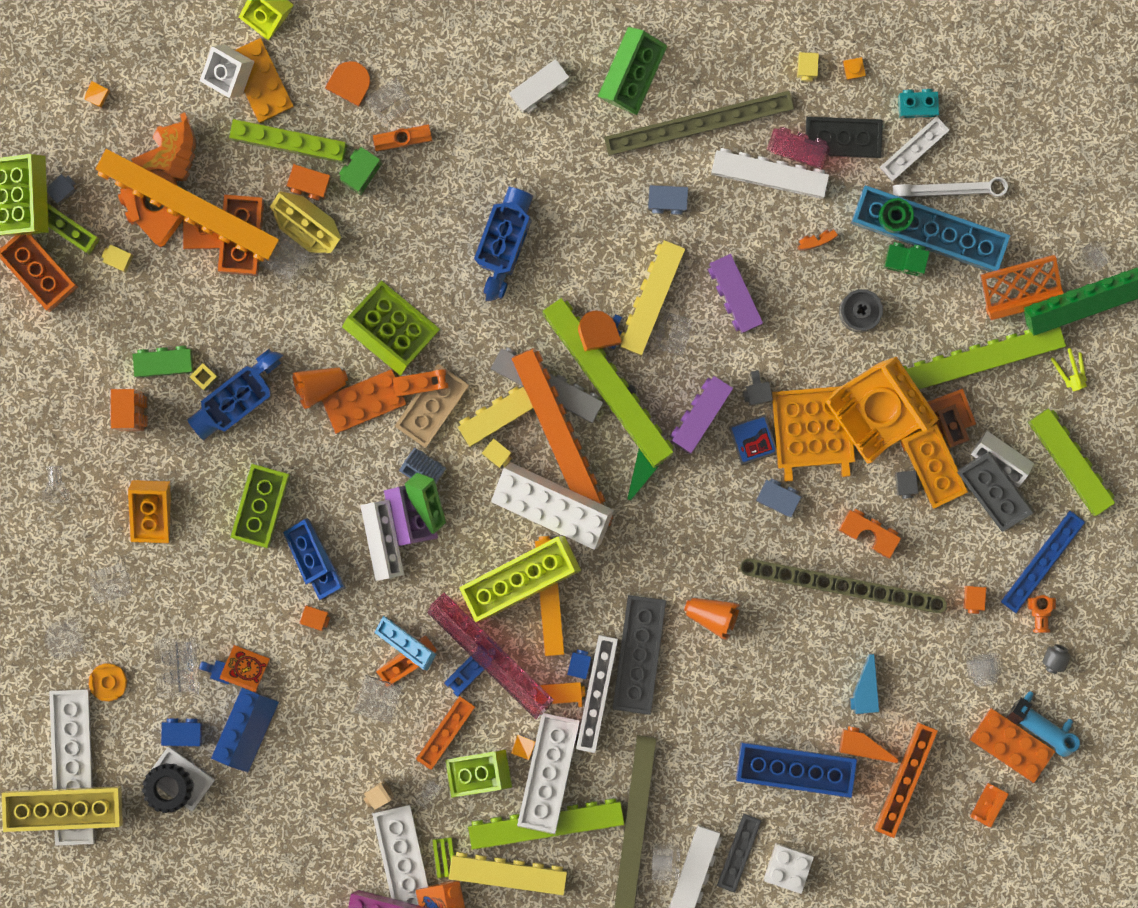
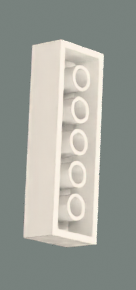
M513 463L503 468L491 500L494 504L594 550L602 543L614 512L609 507Z

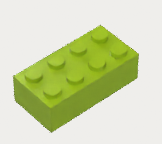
M251 464L230 538L270 548L290 474Z

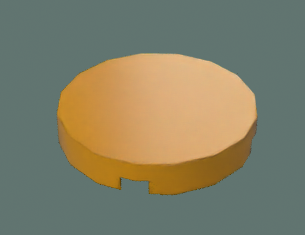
M105 663L93 670L89 676L88 685L91 693L101 701L110 702L117 700L124 694L127 688V677L121 667Z

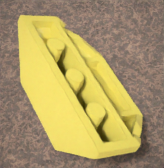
M280 191L270 206L279 229L309 252L332 253L341 239L334 219L304 196Z

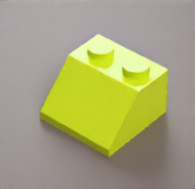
M247 0L239 18L265 39L269 40L288 17L294 5L288 0Z

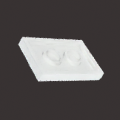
M168 746L153 768L165 763L177 764V766L183 767L184 771L190 774L189 778L193 782V792H191L192 796L185 807L193 811L215 779ZM163 777L157 783V787L174 798L178 794V784L173 778Z

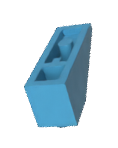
M874 654L868 655L853 692V698H850L851 710H854L855 714L879 712Z

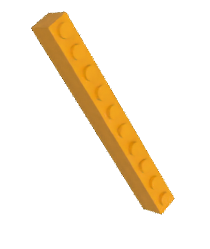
M105 149L95 168L99 172L98 176L107 181L109 178L115 180V185L122 189H126V187L132 189V194L139 198L145 196L151 199L149 203L159 208L163 205L168 208V213L176 217L178 214L184 216L185 222L193 226L195 223L203 226L201 230L210 235L213 232L220 235L218 239L227 244L230 241L237 244V249L244 253L247 250L254 253L253 257L262 262L264 259L269 261L279 242V239L108 149Z

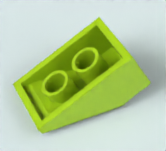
M506 750L445 760L451 798L512 788Z

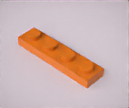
M459 696L416 760L432 770L475 706Z

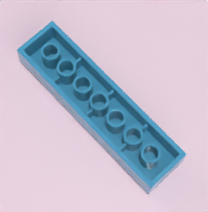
M866 185L863 187L851 221L852 225L913 246L926 247L925 250L988 272L999 270L1011 235L907 199L904 200L912 206L914 212L913 221L906 230L900 233H890L881 226L879 211L888 200L901 197ZM892 211L891 217L893 220L898 221L901 219V214L898 211Z

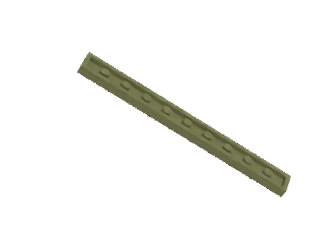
M785 91L605 136L604 140L608 156L791 111L794 110L790 91Z

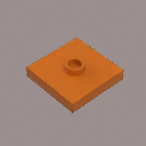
M183 216V249H220V239H218L220 235L214 232L212 235L201 230L203 226L197 223L193 226L185 222V217Z

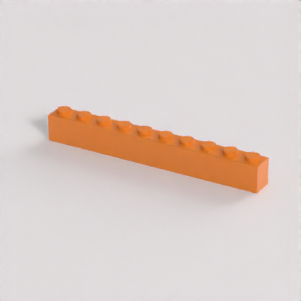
M532 348L513 356L511 359L569 489L604 505L605 497L602 491L598 492L596 484H598L594 473L590 474L588 469L590 467L589 461L586 456H582L580 451L582 445L578 438H574L572 433L574 432V427L571 421L567 422L566 409L563 403L559 404L558 391L555 386L550 384L549 379H551L548 369H544L542 366L543 358L540 351Z

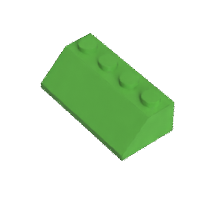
M628 27L598 97L616 107L637 115L667 45L644 30Z

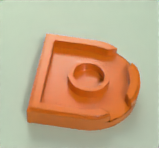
M354 61L344 62L334 70L325 89L359 107L369 89L370 76L366 68L360 63Z
M590 311L581 318L578 325V333L585 352L620 345L621 339L615 322L608 314L602 311Z

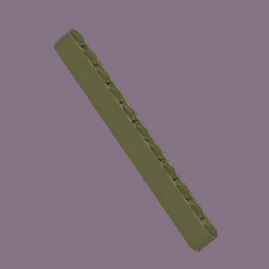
M744 559L739 565L741 573L746 576L932 613H941L947 607L946 600L941 596L755 559ZM748 561L754 566L753 571L750 573L745 572L743 569V565ZM766 565L772 568L770 576H764L762 573V569ZM784 569H788L791 572V577L788 580H784L781 577V572ZM803 573H807L810 576V581L807 584H803L800 581V576ZM823 576L829 580V584L825 588L819 585V579ZM842 580L848 584L845 591L838 589V583ZM860 584L866 586V593L864 595L857 593V586ZM878 588L885 590V596L882 599L877 598L875 595ZM899 591L904 595V599L900 603L894 599L895 594ZM917 595L923 599V603L920 606H916L913 603V599ZM935 599H939L942 603L939 610H935L932 607Z
M637 735L614 908H634L656 737Z

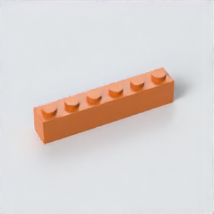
M917 722L874 828L876 831L895 838L938 730Z

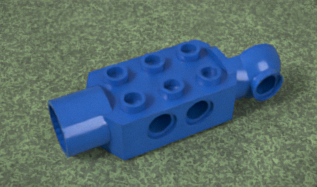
M508 187L503 203L493 205L474 257L481 268L494 272L493 277H488L484 287L486 301H493L498 298L503 299L508 285L504 280L507 275L513 274L532 222L527 212L533 195L514 187Z
M268 349L256 358L257 363L254 366L247 365L201 401L202 408L187 419L196 434L204 441L218 429L225 432L271 396V389L260 374L263 371L268 374L281 364L279 359L284 355Z

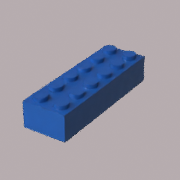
M741 742L735 780L738 782L852 798L857 759Z

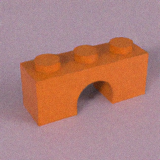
M857 509L854 511L849 510L838 531L854 540L857 539L863 530L871 531L875 535V543L872 550L886 558H890L901 539L897 536L898 532L891 528L885 530L880 527L882 523L873 518L869 521L864 518L865 514Z

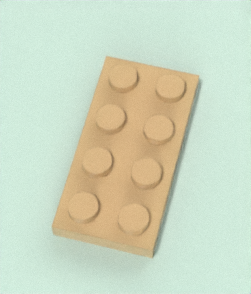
M437 364L433 371L445 368ZM447 369L445 380L448 382L449 388L416 394L394 426L425 448H427L470 386ZM437 377L432 378L433 385L438 384Z

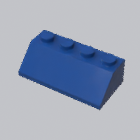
M242 687L211 759L229 767L249 772L279 702Z

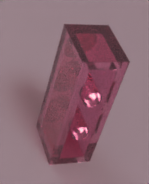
M780 127V129L774 128L767 147L768 152L823 170L830 151L826 141L817 138L813 141L808 139V135L799 132L798 135L790 133V129Z

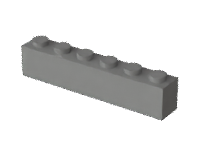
M508 347L506 350L501 348L491 370L523 386L511 359L517 352ZM550 374L551 379L549 381L551 386H555L559 396L557 399L559 404L563 403L566 410L593 423L603 404L600 401L602 397L592 392L590 395L583 392L585 388L576 383L573 386L566 383L568 379L559 374L556 377Z

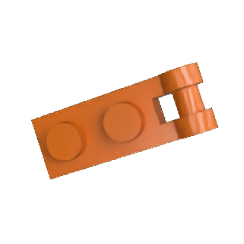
M446 369L394 377L395 397L449 388L448 382L445 380ZM433 377H437L438 384L433 385Z

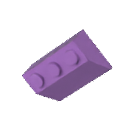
M405 486L384 490L385 499L390 502L398 546L438 538L437 532L432 534L409 500Z

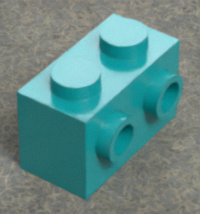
M912 89L903 90V93L898 95L899 118L938 117V92H933V89H922V92L915 93Z

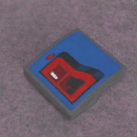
M766 415L729 426L741 466L777 454V448Z

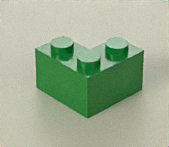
M894 242L893 245L890 244L886 253L884 269L918 277L925 273L930 252L925 250L926 247L914 245V247L908 249L904 248L905 245Z

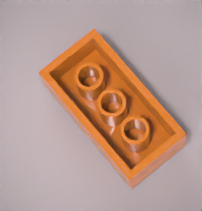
M224 195V211L262 230L264 199L262 197ZM220 240L219 273L258 276L260 260L253 257L254 253L248 250L244 253L236 248L237 244L231 241L227 244Z
M15 235L0 249V259L46 311L51 312L78 288L76 283L33 235Z
M111 389V428L118 431H144V427L148 426V417L144 415V408L148 407L147 396L136 389Z

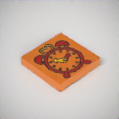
M234 645L222 670L220 679L256 692L270 658Z

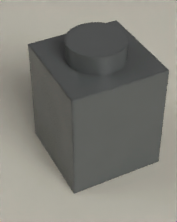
M916 470L895 473L897 496L902 495V499L914 498L913 494L918 493Z

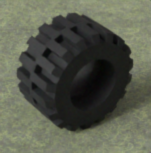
M165 763L153 768L147 773L142 784L144 785L142 793L145 795L143 797L144 800L149 803L148 806L150 808L153 807L157 812L172 813L181 809L192 796L193 782L189 778L190 774L185 772L183 767L177 766V764ZM171 777L177 782L179 790L176 797L167 800L159 795L157 783L161 778Z

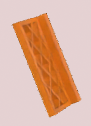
M1055 255L981 274L986 312L991 320L1024 312V307L1064 294ZM1052 262L1053 267L1049 273L1042 270L1045 263ZM1032 267L1035 271L1030 278L1023 275L1027 268ZM1013 272L1017 275L1012 283L1005 280V277L1008 273ZM1039 272L1046 275L1041 284L1034 281ZM995 277L998 281L992 288L987 285L986 279ZM1020 277L1028 280L1022 289L1015 285ZM1050 278L1056 281V287L1047 288L1045 284ZM1002 282L1009 285L1004 294L997 291ZM1031 283L1038 286L1034 293L1026 291ZM1013 288L1020 291L1017 297H1008ZM994 293L1001 296L997 303L991 304L990 299Z

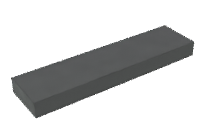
M743 813L718 880V887L735 893L762 820Z

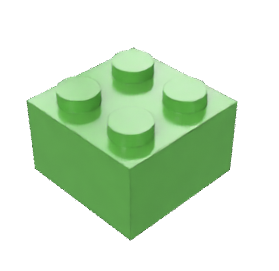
M360 147L359 150L355 149L350 156V164L348 166L344 165L341 169L339 179L344 185L362 195L381 167L382 162L379 158Z

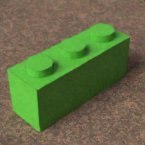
M176 346V350L169 351L168 347L156 348L157 352H149V349L137 350L136 354H132L134 377L194 373L192 350L187 349V346Z

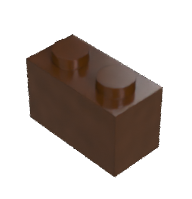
M956 405L935 412L949 448L969 441Z

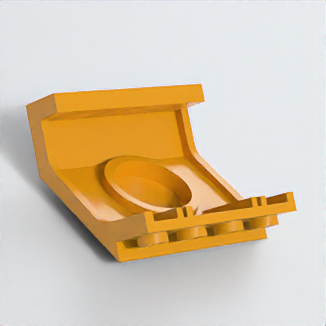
M897 356L874 365L833 391L832 395L825 401L867 464L873 462L889 446L915 430L921 428L922 431H927L939 420Z

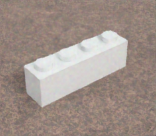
M389 500L360 505L375 580L404 575Z

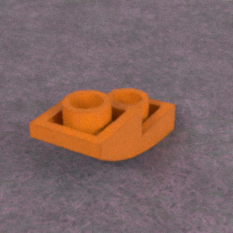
M827 229L819 235V241L815 235L811 237L806 235L799 241L801 245L797 248L799 251L820 247L836 238L838 234L834 229L830 232Z

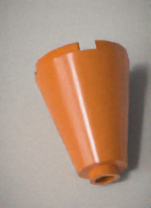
M340 367L299 371L293 373L292 376L296 393H299L300 397L303 398L300 400V403L304 409L312 407L346 385L345 381H348L345 370H341Z
M692 598L691 601L688 600L686 602L684 611L687 612L686 616L720 638L728 640L730 635L727 633L729 629L733 631L739 614V610L736 608L740 607V605L733 602Z

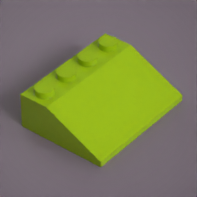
M25 154L0 158V236L49 233L46 156Z
M382 280L353 310L342 326L343 329L400 376L440 330Z

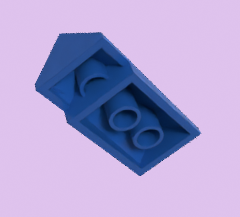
M308 518L283 532L305 584L312 583L319 600L346 589L314 526Z

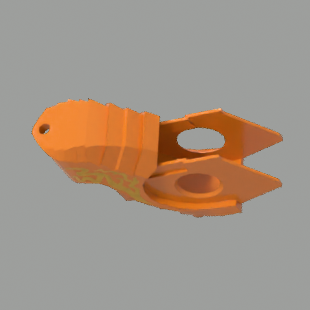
M186 112L180 114L182 122L166 127L162 125L157 127L153 139L159 145L158 148L131 159L133 163L177 185L176 181H186L190 175L188 171L192 167V161L196 156L194 154L196 138ZM128 187L126 189L121 188V193L118 194L121 204L128 210L125 212L128 222L131 225L140 226L159 247L165 246L183 221V216L178 214L176 217L168 213V208L166 207L159 211H151L145 206V196L139 198L132 194V189Z

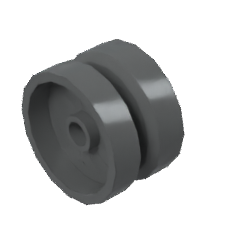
M858 289L850 292L839 306V317L842 324L853 332L863 333L871 330L880 322L883 315V306L880 298L874 292L867 289ZM862 308L864 313L859 315L857 310Z

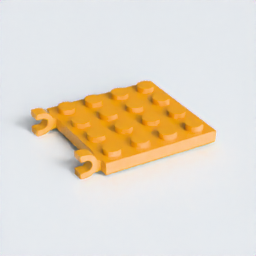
M841 386L771 392L778 469L784 468V482L793 481V467L841 464L842 477L851 476L849 463L855 462L853 442L825 402L832 395V392Z

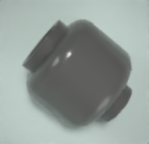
M1059 644L1048 647L1042 661L1047 667L1046 670L1053 674L1064 672L1071 659V655L1068 653L1069 650Z

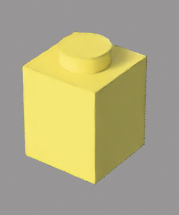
M799 52L797 78H801V81L812 82L813 79L817 78L819 53Z
M110 245L109 248L106 247L103 251L102 262L126 273L134 255Z
M204 363L190 376L204 391H207L219 378Z
M494 438L482 452L486 458L499 468L502 465L506 467L512 460L510 457L512 453Z

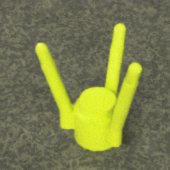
M1068 348L1074 374L1069 376L1070 380L1053 357L1051 358L1054 366L1064 379L1067 388L1071 387L1072 391L1087 387V378L1081 352L1078 353L1079 373L1072 350Z

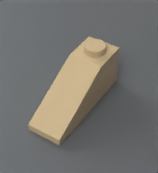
M383 780L364 793L366 797L363 799L369 808L373 807L375 810L390 802L395 795L386 781Z

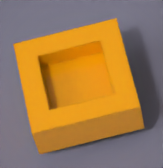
M862 57L843 61L846 80L866 76Z

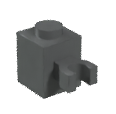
M759 370L750 372L753 385L745 387L746 391H743L744 401L749 402V406L773 401L769 382L761 383Z

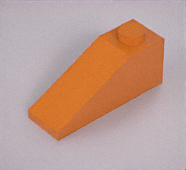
M426 635L418 640L436 653L437 649ZM399 653L376 672L388 687L419 666L402 653Z
M848 726V730L843 729L839 748L840 753L898 763L897 758L864 733L859 732L860 728Z

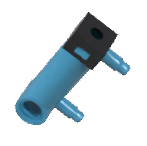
M1029 691L1024 698L1021 697L1017 700L1006 716L1007 719L1016 725L1020 723L1053 746L1057 754L1062 757L1070 756L1079 748L1080 741L1078 737L1068 733L1073 724L1071 719H1068L1062 729H1060L1033 710L1030 703L1034 695L1032 691Z

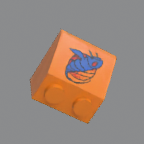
M447 881L416 890L419 906L426 908H465L460 881Z

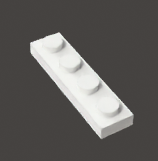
M936 116L879 168L891 181L895 180L949 132V129Z

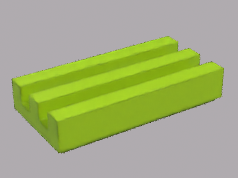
M452 837L433 839L437 878L449 877L444 842H448L451 860L452 855H454ZM437 843H441L444 873L440 871Z

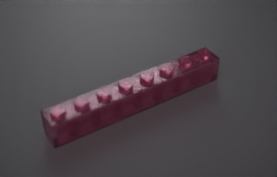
M445 592L430 605L427 613L535 720L550 708L554 699Z

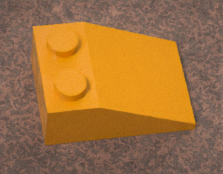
M132 480L128 488L131 542L169 543L170 481Z

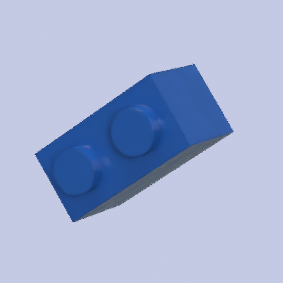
M167 718V722H162L161 746H202V722H198L196 718H186V722H178V718Z

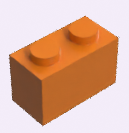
M293 164L287 187L291 189V193L301 195L303 192L309 194L308 198L319 201L320 198L325 199L331 176Z

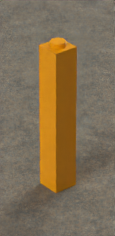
M550 536L539 537V541H535V548L550 541ZM557 583L539 592L545 656L564 655Z

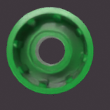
M901 198L888 200L879 211V222L890 233H900L906 230L911 225L914 217L912 206ZM892 211H898L901 214V219L898 221L893 220L891 217Z

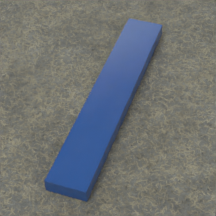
M1069 511L1000 602L1016 614L1085 524V521L1072 511Z

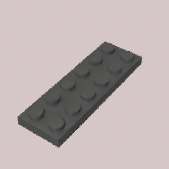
M628 595L613 710L651 715L666 600Z

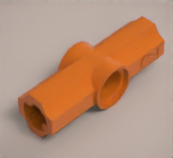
M428 124L407 129L400 128L396 131L373 135L375 151L379 152L430 142L432 137ZM400 134H406L408 139L406 142L400 143L397 141V137Z

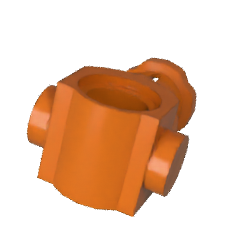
M1045 595L1028 598L1027 607L1032 610V616L1035 617V629H1033V632L1050 633L1048 617L1051 616V611L1056 609V599ZM1040 598L1046 601V606L1043 609L1037 606V601Z

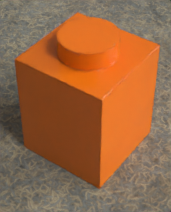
M965 586L963 609H968V613L979 614L980 610L985 611L986 587Z
M306 605L299 624L323 631V628L328 627L331 617H328L329 612Z

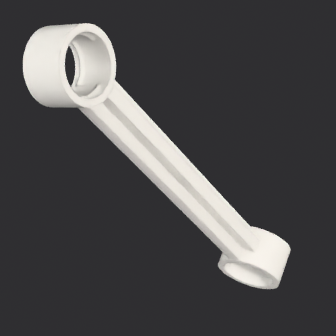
M995 177L989 182L925 185L901 184L893 186V195L908 198L912 196L989 193L993 197H1000L1007 192L1008 184L1001 177ZM995 180L1000 181L1004 186V191L1000 194H995L991 190V184Z

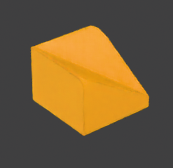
M91 81L84 99L102 108L110 91Z
M517 735L511 754L529 760L536 741Z

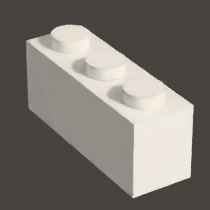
M555 59L512 90L509 95L522 113L526 111L531 113L538 107L536 105L541 100L546 102L553 96L552 92L556 89L559 91L564 89L568 85L569 76Z
M988 431L977 442L971 453L973 457L978 458L990 451L1017 487L1028 477L1034 465L1032 461Z

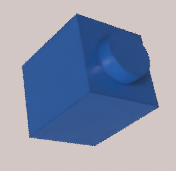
M577 649L576 653L572 652L567 675L586 679L591 656H588L587 651Z

